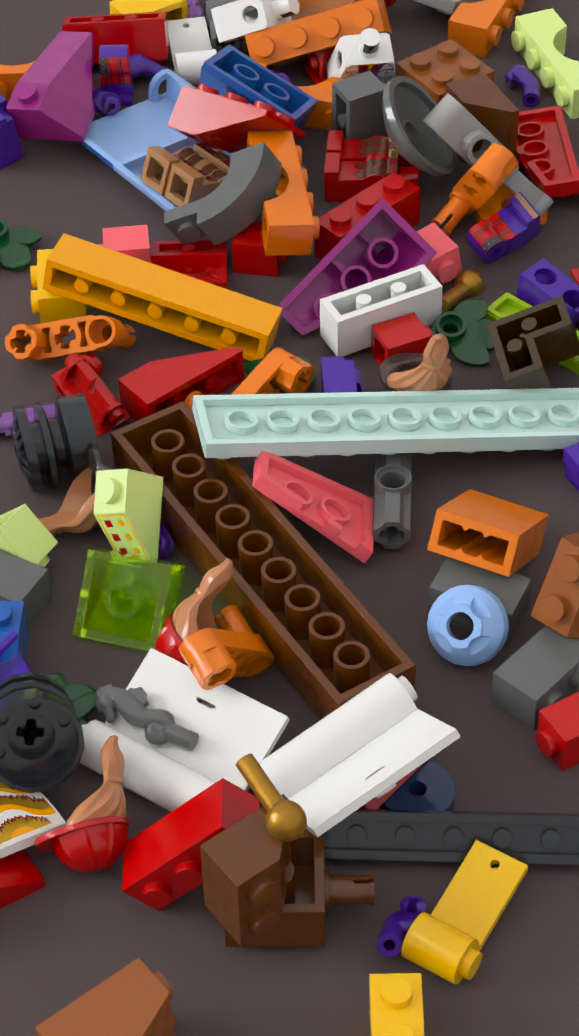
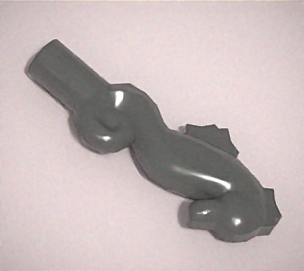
M111 683L106 686H99V690L96 691V707L99 712L104 713L108 723L116 720L115 710H117L124 720L133 727H146L145 738L150 744L162 745L169 741L190 751L196 747L199 739L198 733L177 725L173 714L167 710L146 708L150 704L147 700V693L142 687L126 690L114 687Z

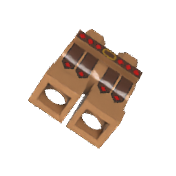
M204 143L194 144L193 149L191 147H183L176 153H170L161 146H151L147 150L140 180L161 195L165 194V198L179 207L202 199L213 192L227 175L230 160L229 156L223 152L214 151Z

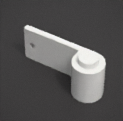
M205 16L168 20L169 46L174 71L193 86H198L203 63L217 53L216 49L211 47Z

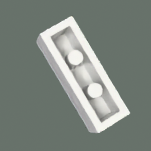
M422 264L320 299V336L336 356H346L371 347V329L374 324L415 312L424 326H431L435 319L442 314V285L427 267Z

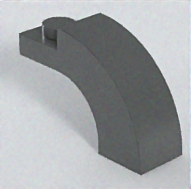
M264 142L231 153L230 167L221 184L202 199L165 211V226L182 244L196 241L206 236L214 245L231 239L257 219L263 212L264 201L272 199L280 180L281 162Z

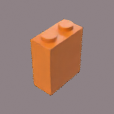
M469 489L437 508L427 550L510 577L539 555L550 514Z

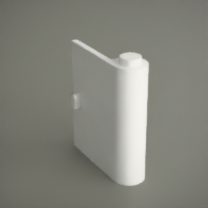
M151 648L126 690L142 687L147 693V700L150 704L146 708L167 710L173 714L177 725L198 733L199 739L196 747L190 751L169 741L162 745L150 744L145 738L146 727H133L115 710L116 720L112 723L106 721L104 724L95 719L88 724L81 725L85 748L80 763L103 775L101 749L110 736H118V746L123 754L125 763L122 777L124 784L122 786L172 812L222 778L248 792L250 786L235 766L237 761L247 754H253L258 763L269 756L290 719L288 716L224 684L212 690L202 689L187 665Z
M388 673L259 762L281 795L284 794L289 800L298 803L304 809L307 816L306 829L316 837L321 836L373 798H379L396 786L397 781L461 737L456 728L417 709L414 703L418 699L417 693L404 676L396 678L391 673Z

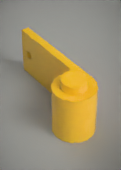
M476 840L432 914L421 913L410 926L403 941L401 956L454 985L459 984L463 978L471 980L482 960L483 954L480 950L527 873L528 865ZM493 864L499 865V867L491 868Z

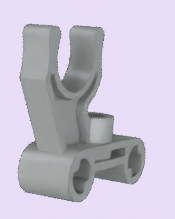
M449 93L423 119V122L470 167L474 165L492 143L503 146ZM482 139L481 148L477 152L472 153L474 144ZM517 166L503 184L514 194L521 191L535 210L542 216L554 201L530 182L518 170L519 167Z

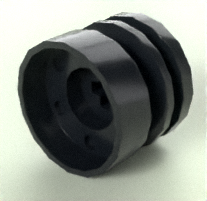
M83 392L55 398V417L47 418L40 402H34V422L30 423L24 405L12 407L13 426L11 434L20 471L26 477L32 492L43 489L42 470H46L52 487L59 486L60 466H67L73 480L87 468L92 469L91 478L96 477L97 471H102L94 425Z
M31 672L10 675L0 681V782L13 790L35 793L51 790L67 781L79 766L85 746L82 726L65 689L50 677ZM27 719L35 720L34 722L30 723L29 729H21V727H24L26 725Z

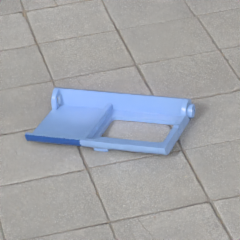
M170 69L161 70L152 78L149 84L148 100L120 110L114 115H108L93 121L84 142L78 141L165 211L177 208L178 206L165 198V194L161 195L140 180L148 147L161 146L170 153H176L183 147H191L193 149L194 144L198 143L167 126L182 85L197 89ZM166 79L167 91L159 94V86ZM224 153L227 156H229V160H231V154ZM274 193L272 199L278 197V195Z

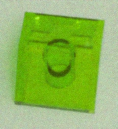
M104 548L88 549L73 636L149 651L151 648L155 649L156 640L162 627L165 625L164 619L173 614L179 605L186 565Z

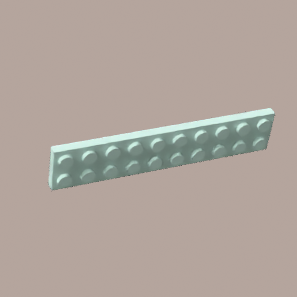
M579 388L193 395L192 411L205 458L258 457L261 451L277 456L312 457L314 455L353 456L355 454L393 455L396 453L434 454L436 452L474 453L476 451L513 452L516 450L553 451L579 443Z

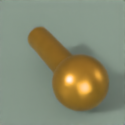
M475 270L460 272L455 278L454 287L442 295V312L448 311L465 297L480 295L484 290V279L481 274Z
M253 754L243 756L237 761L235 766L266 809L265 822L268 832L273 837L283 840V842L298 839L304 833L307 826V816L304 809L294 801L283 799Z

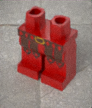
M329 130L324 166L325 202H345L392 172L399 174L419 187V169L406 161L392 147L389 138L386 136L377 135L369 139H344L343 131Z

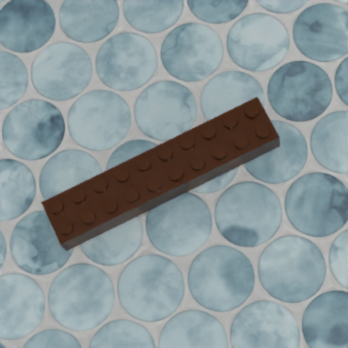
M183 401L111 432L115 470L132 469L163 477L160 524L167 527L172 539L200 573L204 576L209 570L224 562L226 558L232 561L233 571L231 579L219 593V596L228 606L236 604L240 607L243 616L254 633H258L263 637L274 654L275 664L321 719L388 673H391L396 678L404 676L415 690L416 665L271 500L252 487L253 480L234 458H205L194 414Z

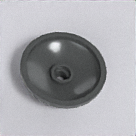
M396 76L386 83L382 96L384 124L392 147L406 161L428 175L444 177L452 173L457 165L458 154L423 122V119L432 111L437 103L414 80L406 76Z

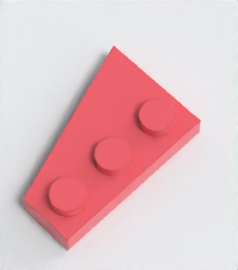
M261 451L260 455L254 460L252 487L365 564L373 553L374 499L280 456Z

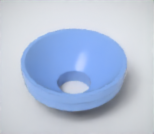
M459 585L444 592L433 603L428 614L427 631L432 646L444 659L456 665L477 666L490 661L501 651L508 637L509 620L504 605L490 590L476 585ZM459 612L470 616L474 624L472 634L464 640L454 637L449 627L451 618Z

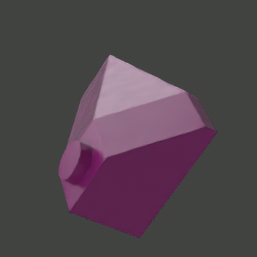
M60 31L17 82L6 110L14 119L19 138L84 142L95 115L92 102V92H94V81L92 79L94 37L92 32Z
M382 198L278 305V307L283 308L281 317L301 336H304L320 327V299L422 264L426 265L437 252Z

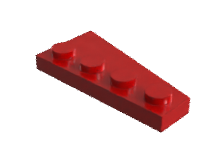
M561 106L519 112L516 159L519 161V165L537 188L546 193L550 198H564L571 194L579 193V170Z

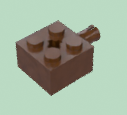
M305 829L298 839L291 841V866L282 920L265 936H256L242 946L224 928L226 947L325 946V910H330V905L369 904V906H374V873H369V875H329V870H324V833L316 837Z

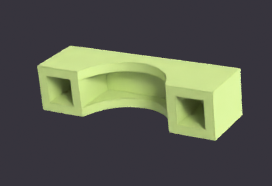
M553 8L516 16L515 31L511 34L514 50L522 55L528 68L536 73L542 86L550 91L557 105L564 109L571 120L579 118V61L563 56L565 55L567 25Z

